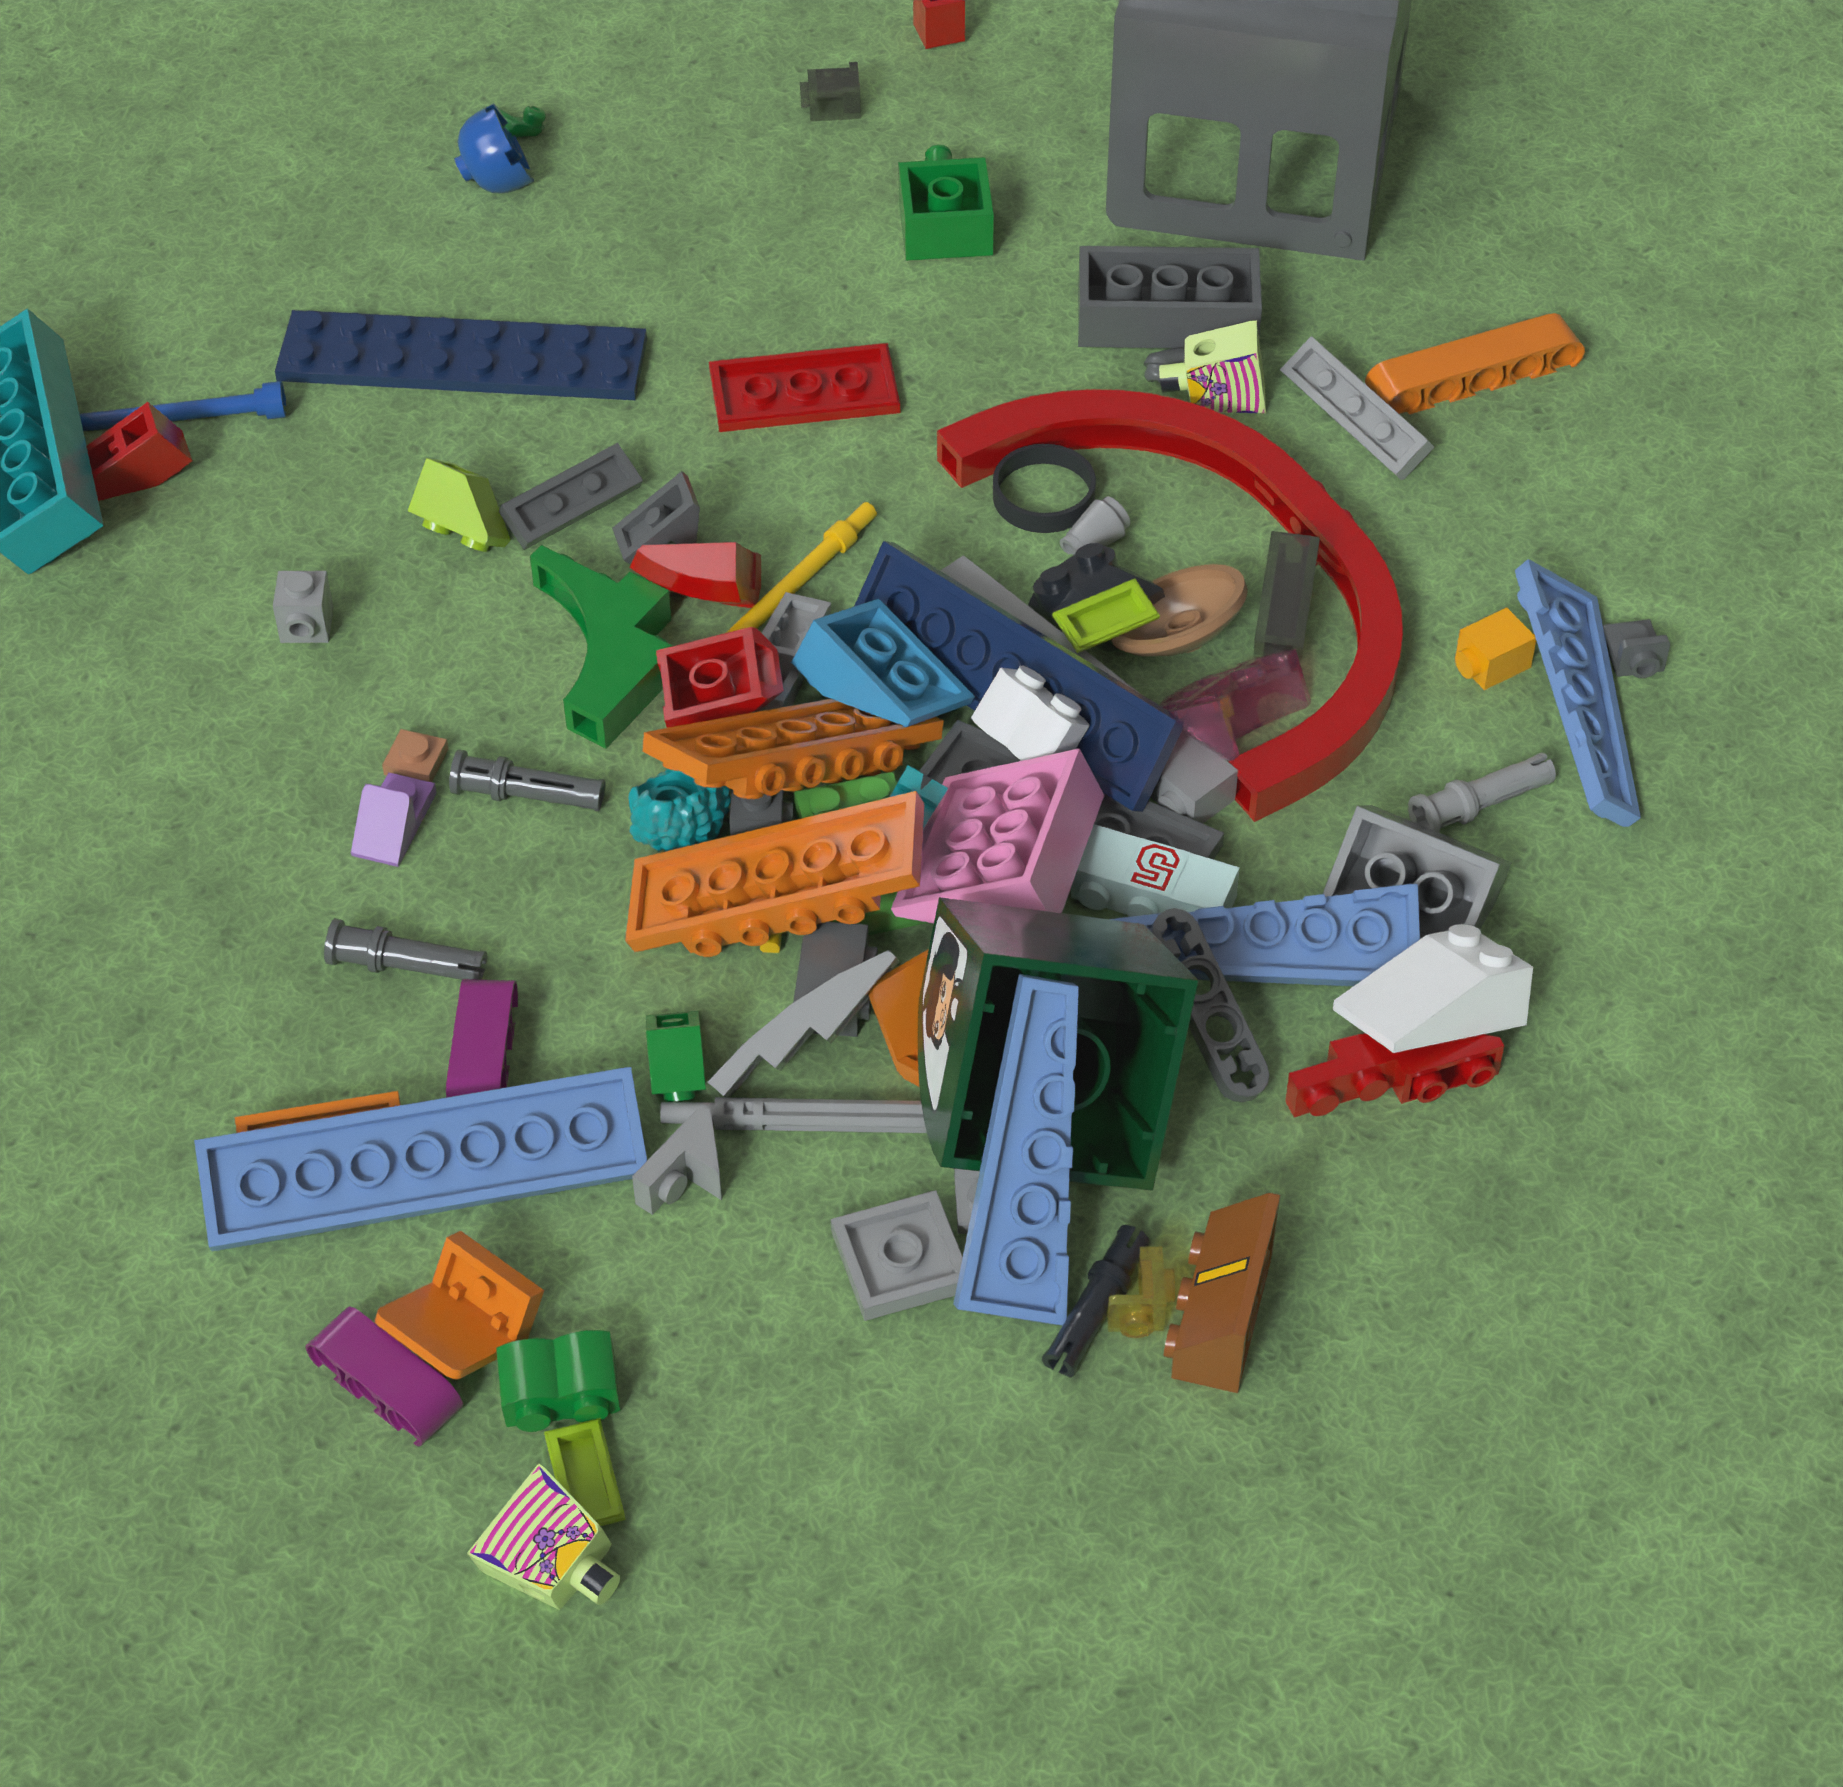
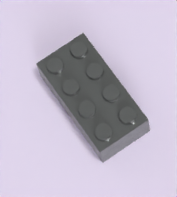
M1079 246L1078 347L1185 349V339L1189 335L1256 320L1260 336L1262 299L1259 248Z

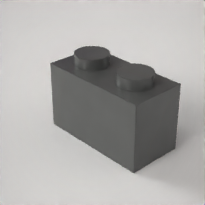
M825 922L817 924V928L813 933L803 935L793 1003L837 974L878 955V947L869 946L868 925ZM870 998L838 1036H858L860 1019L870 1020L872 1006Z

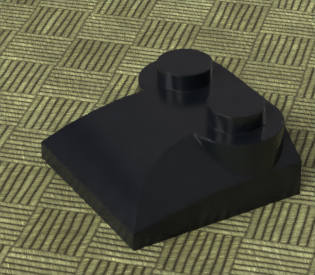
M1090 543L1080 547L1075 555L1058 566L1046 569L1041 573L1040 578L1033 585L1034 593L1028 606L1063 632L1052 616L1053 612L1134 578L1153 605L1164 598L1165 594L1160 586L1126 568L1118 566L1116 554L1112 548L1099 543Z

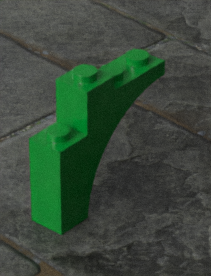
M541 545L530 555L533 586L551 596L571 614L587 642V653L583 668L574 686L563 699L566 728L607 749L663 690L656 650L673 646L662 637L657 636L671 621L669 590L632 572H629L619 583L615 582L608 575L597 573L575 562L568 555L559 554Z

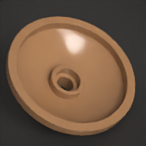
M1218 564L1189 567L1157 578L1151 582L1163 588L1165 594L1164 598L1153 605L1160 618L1111 639L1116 648L1137 656H1174L1193 652L1219 635L1238 615L1248 593L1245 579L1237 569Z

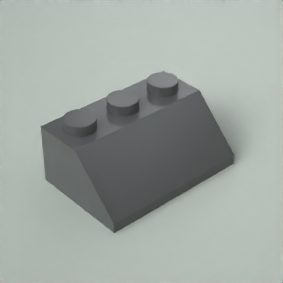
M1361 805L1355 809L1322 894H1325V897L1352 894L1355 890L1418 884L1420 939L1428 934L1449 931L1451 926L1459 924L1474 926L1480 930L1498 899L1512 862L1373 805Z

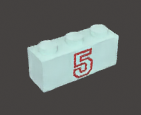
M1094 824L1071 886V898L1079 900L1084 906L1093 910L1107 908L1127 914L1129 917L1159 914L1173 908L1182 909L1186 912L1218 906L1232 908L1237 897L1240 867Z

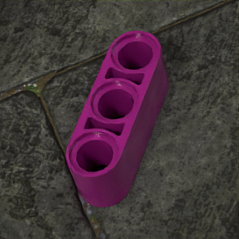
M462 979L447 1072L446 1098L507 1088L510 1065H507L506 1052L507 1050H512L516 1024L512 1020V1007H518V986L515 980Z
M349 1306L344 1309L305 1345L308 1356L318 1368L324 1364L337 1375L334 1378L337 1383L357 1399L364 1396L377 1407L373 1411L397 1431L404 1428L417 1439L414 1444L418 1447L422 1446L463 1407L461 1397L441 1374L354 1307Z

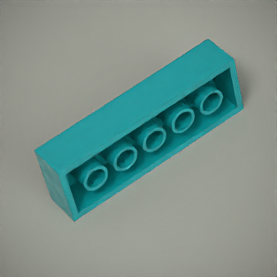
M27 308L0 326V553L25 573L31 574L46 563L52 562L57 556L81 540L90 537L104 525L64 340Z

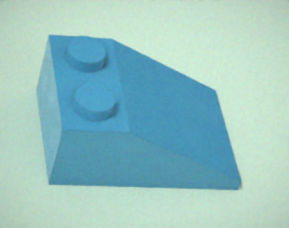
M880 599L813 620L791 662L807 679L809 684L816 688L823 696L905 727L971 704L975 697Z

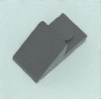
M681 471L612 527L623 560L631 565L637 550L642 545L667 544L670 540L675 544L697 543L700 506L688 475Z

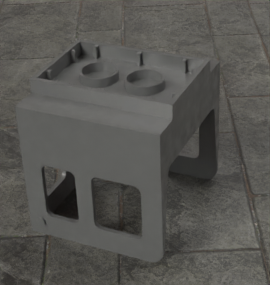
M1119 0L1114 16L1106 193V213L1109 220L1118 227L1364 261L1401 88L1412 0ZM1157 113L1228 122L1239 128L1241 137L1236 198L1234 202L1227 205L1158 196L1147 190L1145 179L1150 116ZM1288 130L1325 135L1334 138L1338 142L1339 153L1333 208L1329 216L1317 218L1281 213L1272 210L1268 206L1267 197L1273 135L1276 132Z

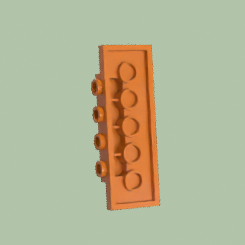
M827 699L644 732L642 752L663 762V767L674 771H681L694 778V782L697 785L709 788H718L725 785L732 789L733 794L737 797L759 799L764 794L773 796L780 792V790L799 791L804 786L813 788L820 782L839 783L843 778L853 780L859 775H878L881 773V770L892 772L902 765L904 749H917L921 743L942 739L944 720L933 717L905 727L836 700Z
M917 791L634 859L625 941L634 952L682 942L690 953H695L702 957H713L721 952L722 946L742 942L748 946H761L769 940V935L786 931L796 935H808L816 930L817 924L833 920L844 924L859 923L864 919L865 913L880 910L881 895L920 886L924 802Z

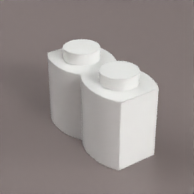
M1019 666L1018 670L1000 668L971 717L983 731L1004 744L1021 761L1076 749L1090 726L1079 715L1081 707L1077 703L1058 693L1053 696L1043 687L1046 680L1040 674L1025 666Z

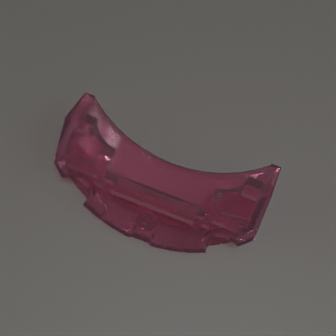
M1294 649L1250 659L1236 664L1234 668L1205 676L1176 690L1173 694L1164 698L1160 706L1183 721V733L1222 759L1232 761L1239 756L1236 744L1238 739L1274 720L1305 709L1311 704V699L1297 651Z

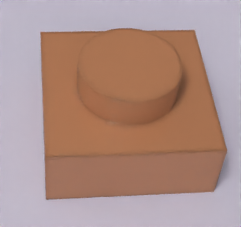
M400 729L382 764L384 775H387L389 772L432 782L448 751L447 739Z

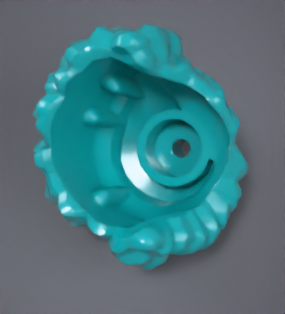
M666 769L665 772H660L656 777H650L645 783L635 786L630 790L628 799L632 825L629 832L635 841L641 842L643 845H649L659 852L715 840L720 833L724 816L730 811L728 808L731 802V797L728 794L729 788L725 785L718 788L703 787L697 785L694 782V778L681 771Z

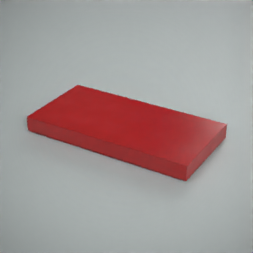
M888 343L709 362L719 432L901 413Z

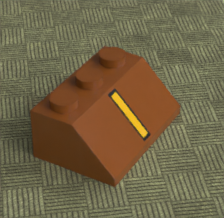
M1267 1193L1211 1211L1205 1233L1195 1231L1188 1264L1196 1265L1193 1279L1182 1278L1176 1304V1310L1184 1311L1181 1325L1170 1324L1164 1348V1357L1173 1359L1171 1378L1238 1393L1273 1255L1280 1195Z

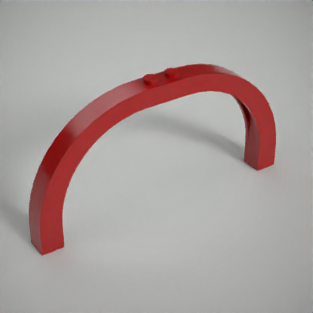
M1104 389L1059 391L1029 396L986 409L937 430V461L961 488L993 475L996 466L1007 454L1018 448L1033 444H1054L1072 450L1116 448L1148 451L1194 463L1215 472L1250 494L1283 526L1331 578L1345 599L1353 618L1357 636V653L1345 680L1333 696L1317 712L1278 737L1228 761L1238 770L1235 801L1254 822L1297 802L1324 786L1344 771L1363 752L1374 737L1390 707L1396 687L1403 636L1402 610L1395 583L1377 548L1357 525L1351 513L1346 509H1342L1330 497L1321 482L1314 480L1292 457L1275 443L1243 423L1197 404L1152 393Z

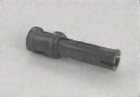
M460 749L455 752L449 778V789L452 794L460 795L464 790L491 795L492 800L500 802L501 799L506 800L507 796L510 795L549 803L594 809V811H600L606 788L604 779L597 780L514 766L513 761L507 757L499 756L497 760L468 756L466 750Z
M334 918L326 935L324 960L326 964L336 965L339 961L366 965L370 972L376 973L384 971L385 967H392L460 980H482L485 968L479 967H481V964L487 963V952L393 937L392 932L387 930L386 927L377 926L374 930L346 926L344 920Z

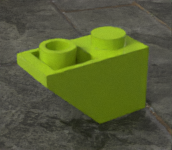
M426 458L408 512L424 518L422 526L444 535H449L451 530L463 535L460 543L475 550L487 552L489 546L505 548L511 539L504 520L499 513V507L488 478L449 461Z

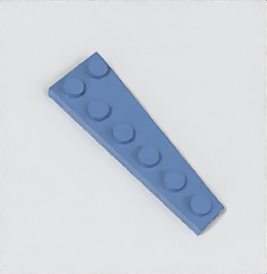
M1528 559L1515 569L1520 587L1517 597L1522 607L1528 612L1589 808L1601 818H1607L1622 827H1629L1639 820L1641 816L1598 599L1595 595Z
M1418 884L1355 890L1352 894L1325 897V894L1305 896L1302 900L1276 903L1275 900L1255 902L1251 906L1224 908V906L1201 908L1194 912H1188L1198 922L1226 981L1355 986L1420 940ZM1159 914L1109 920L1144 924L1150 930ZM1167 924V929L1162 937L1165 941L1173 939L1177 943L1181 951L1178 960L1182 962L1188 957L1196 956V952L1193 951L1185 957L1180 946L1185 932L1183 929L1174 931L1170 924ZM1189 970L1198 980H1209L1208 976L1201 970Z
M1019 974L953 1303L959 1310L1062 1326L1067 1319L1069 1266L1067 1226L1070 1223L1071 1201L1068 1199L1069 1170L1072 1168L1073 1147L1070 1145L1071 1114L1074 1112L1075 1099L1073 1070L1076 1065L1078 986L1074 983Z

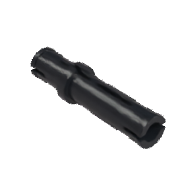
M1130 1225L1120 1226L1103 1259L1093 1263L1088 1272V1279L1090 1281L1081 1293L1080 1298L1049 1349L1042 1356V1362L1046 1367L1053 1370L1062 1354L1067 1353L1058 1373L1069 1378L1075 1375L1079 1363L1113 1308L1117 1298L1126 1296L1132 1285L1130 1276L1144 1253L1151 1246L1149 1237L1143 1231H1140L1131 1248H1128L1127 1245L1136 1227Z

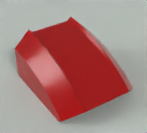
M737 542L642 545L637 550L629 567L647 580L670 591L692 598L731 606L752 608L758 602L761 590V554L752 552Z
M754 627L656 650L657 663L662 676L665 700L663 713L667 728L754 713L768 705L784 691L778 650Z

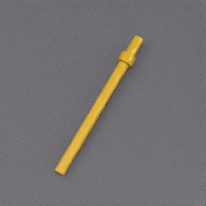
M864 502L844 521H836L824 533V540L726 633L748 627L758 629L773 615L785 592L795 594L838 552L844 554L856 543L857 534L877 516L875 508L870 503Z

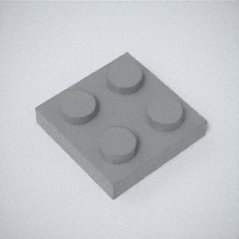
M936 1190L831 1219V1232L864 1321L955 1296L963 1257Z

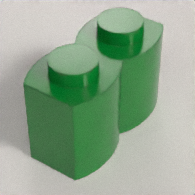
M579 1331L560 1336L554 1340L545 1338L523 1339L506 1343L496 1348L501 1408L506 1427L517 1426L518 1429L525 1432H537L547 1428L552 1421L575 1419L582 1423L599 1418L602 1421L608 1414L621 1411L615 1355L610 1331Z

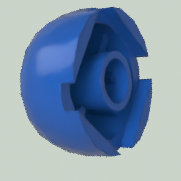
M494 103L479 110L464 123L457 140L461 155L454 158L466 182L474 179L485 191L509 193L534 182V179L526 171L530 167L517 138L511 135L507 127L502 128L508 122Z

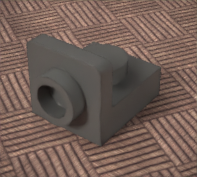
M1650 619L1603 625L1608 654L1617 677L1633 675L1637 678H1647L1665 670L1670 642L1667 635L1656 636Z

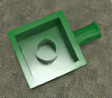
M938 144L927 149L925 161L898 162L899 209L906 261L993 256L994 213L985 157L952 159L951 150L945 145Z

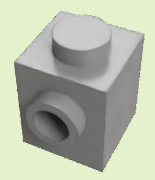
M278 571L273 611L280 643H329L334 606L327 571Z

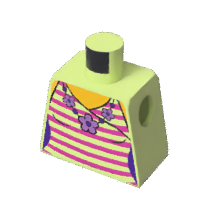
M1257 320L1189 335L1185 339V362L1159 366L1162 393L1188 390L1190 403L1212 409L1216 412L1266 413L1265 378Z
M540 1464L535 1467L467 1553L483 1573L558 1610L567 1603L577 1590L597 1605H602L612 1596L620 1582V1575L601 1562L611 1547V1542L603 1529L547 1469Z

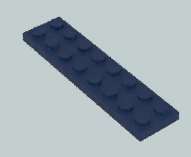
M292 310L276 364L275 376L276 381L635 401L646 348L647 331L643 328L586 326L578 324L567 325Z
M883 541L854 607L880 599L975 696L972 703L967 705L974 711L1000 668L1018 670L1019 666H1025L1040 674L1046 680L1043 687L1053 696L1056 693L1064 695L1081 707L1079 715L1090 726L1076 749L1081 750L1102 792L1131 811L1143 812L1186 721L898 544Z

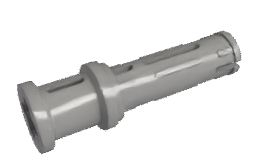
M1541 752L1525 761L1510 765L1470 782L1456 779L1446 783L1442 791L1429 796L1418 794L1411 797L1408 802L1410 819L1412 822L1439 832L1440 828L1458 821L1464 825L1473 821L1477 817L1478 812L1486 807L1496 805L1534 788L1554 782L1556 777L1555 767L1551 759L1546 760L1547 755Z

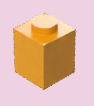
M1506 607L1460 629L1455 663L1463 677L1466 679L1473 678L1483 690H1486L1531 668L1536 638Z

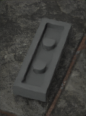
M616 443L501 505L499 513L525 550L640 488L643 479L620 445Z

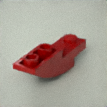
M1366 1033L1330 1041L1327 1062L1289 1073L1285 1102L1294 1118L1308 1113L1313 1116H1323L1332 1112L1338 1104L1360 1098L1362 1101H1372L1381 1097L1389 1088H1393L1401 1104L1416 1099L1422 1103L1431 1102L1441 1097L1448 1089L1465 1084L1475 1088L1491 1081L1495 1075L1499 1074L1504 1044L1500 1037L1482 1034L1393 1053Z

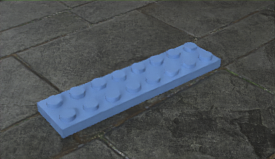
M631 1067L194 1140L208 1244L211 1251L630 1180L647 1161Z

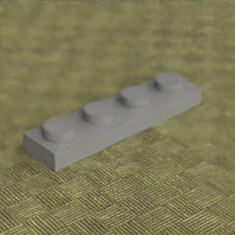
M1312 336L1280 369L1295 385L1400 480L1405 479L1434 448L1420 432Z

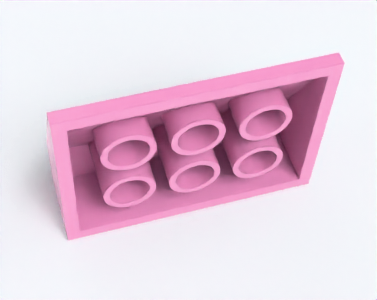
M1074 749L945 777L942 785L947 787L948 790L923 830L920 886L897 892L891 907L896 917L934 924L939 897L1062 913L1104 798V794L1081 750Z

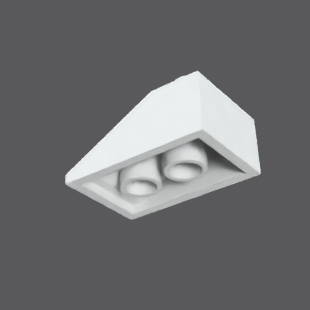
M1464 924L1453 925L1449 928V931L1424 936L1336 998L1333 1010L1393 1053L1527 1025L1533 966L1515 956L1510 948L1498 945L1482 935L1478 928Z

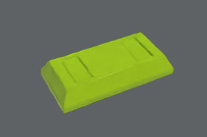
M1135 578L1052 614L1077 653L1160 618L1159 613Z
M600 1418L545 1431L544 1436L555 1479L600 1526L626 1520Z

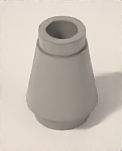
M1107 496L1102 500L1096 499L1066 533V536L1060 540V546L1064 552L1075 555L1080 547L1086 544L1099 543L1103 546H1108L1125 536V529L1130 526V518L1122 505L1114 498Z

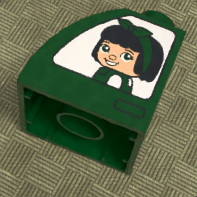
M939 897L918 1004V1074L926 1132L933 1154L940 1167L980 1171L1019 974L1074 983L1078 986L1076 1065L1073 1070L1075 1099L1074 1112L1071 1114L1070 1145L1073 1147L1072 1168L1069 1170V1182L1153 1191L1199 980L1144 924Z

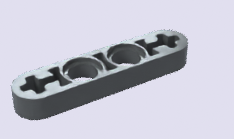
M1176 908L1165 910L1158 915L1150 931L1178 959L1181 951L1177 943L1173 939L1165 941L1162 936L1167 929V924H1170L1174 931L1183 929L1185 935L1180 942V946L1185 957L1193 951L1197 955L1188 957L1181 963L1188 970H1201L1208 976L1211 983L1209 992L1195 995L1189 1029L1223 1096L1236 1102L1252 1101L1262 1093L1268 1084L1269 1070L1267 1063L1198 922L1185 910ZM1215 1016L1227 1019L1234 1030L1233 1038L1223 1043L1213 1040L1207 1034L1206 1021ZM1239 1045L1242 1046L1243 1050L1238 1053L1235 1059L1243 1072L1251 1070L1255 1075L1249 1083L1250 1089H1247L1243 1082L1234 1084L1231 1080V1077L1237 1070L1232 1056L1230 1055L1224 1061L1219 1057L1229 1054Z

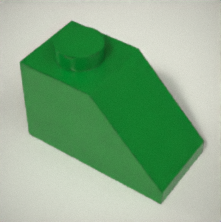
M688 1011L646 1015V1038L652 1095L663 1094L664 1101H683L695 1098V1090L706 1089L699 1012Z

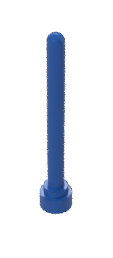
M282 381L263 383L262 388L254 389L253 394L153 405L172 422L257 412L258 416L266 415L267 419L286 418V412L283 407L286 406V395ZM139 407L80 414L83 432L110 429Z

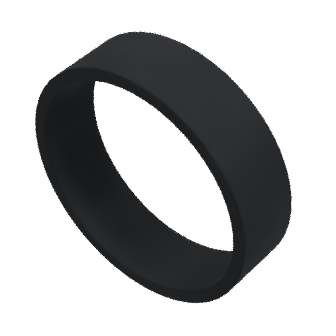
M1033 444L1018 448L1002 458L993 474V502L996 510L1008 523L1026 531L1054 533L1072 528L1095 500L1096 476L1094 469L1081 454L1064 446ZM1035 464H1052L1075 472L1087 484L1089 491L1079 503L1068 509L1052 513H1039L1022 509L1011 503L1001 492L1000 485L1008 475L1022 467Z

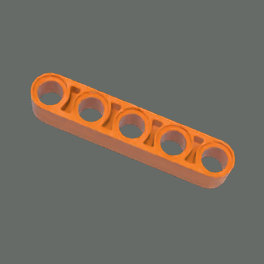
M1556 313L1546 314L1385 360L1375 365L1369 371L1365 384L1398 414L1404 412L1413 414L1434 408L1435 403L1449 400L1451 403L1475 396L1474 392L1489 388L1492 391L1517 384L1515 380L1529 376L1531 379L1555 373L1557 372L1556 368L1567 365L1575 367L1582 360L1585 347L1561 315Z

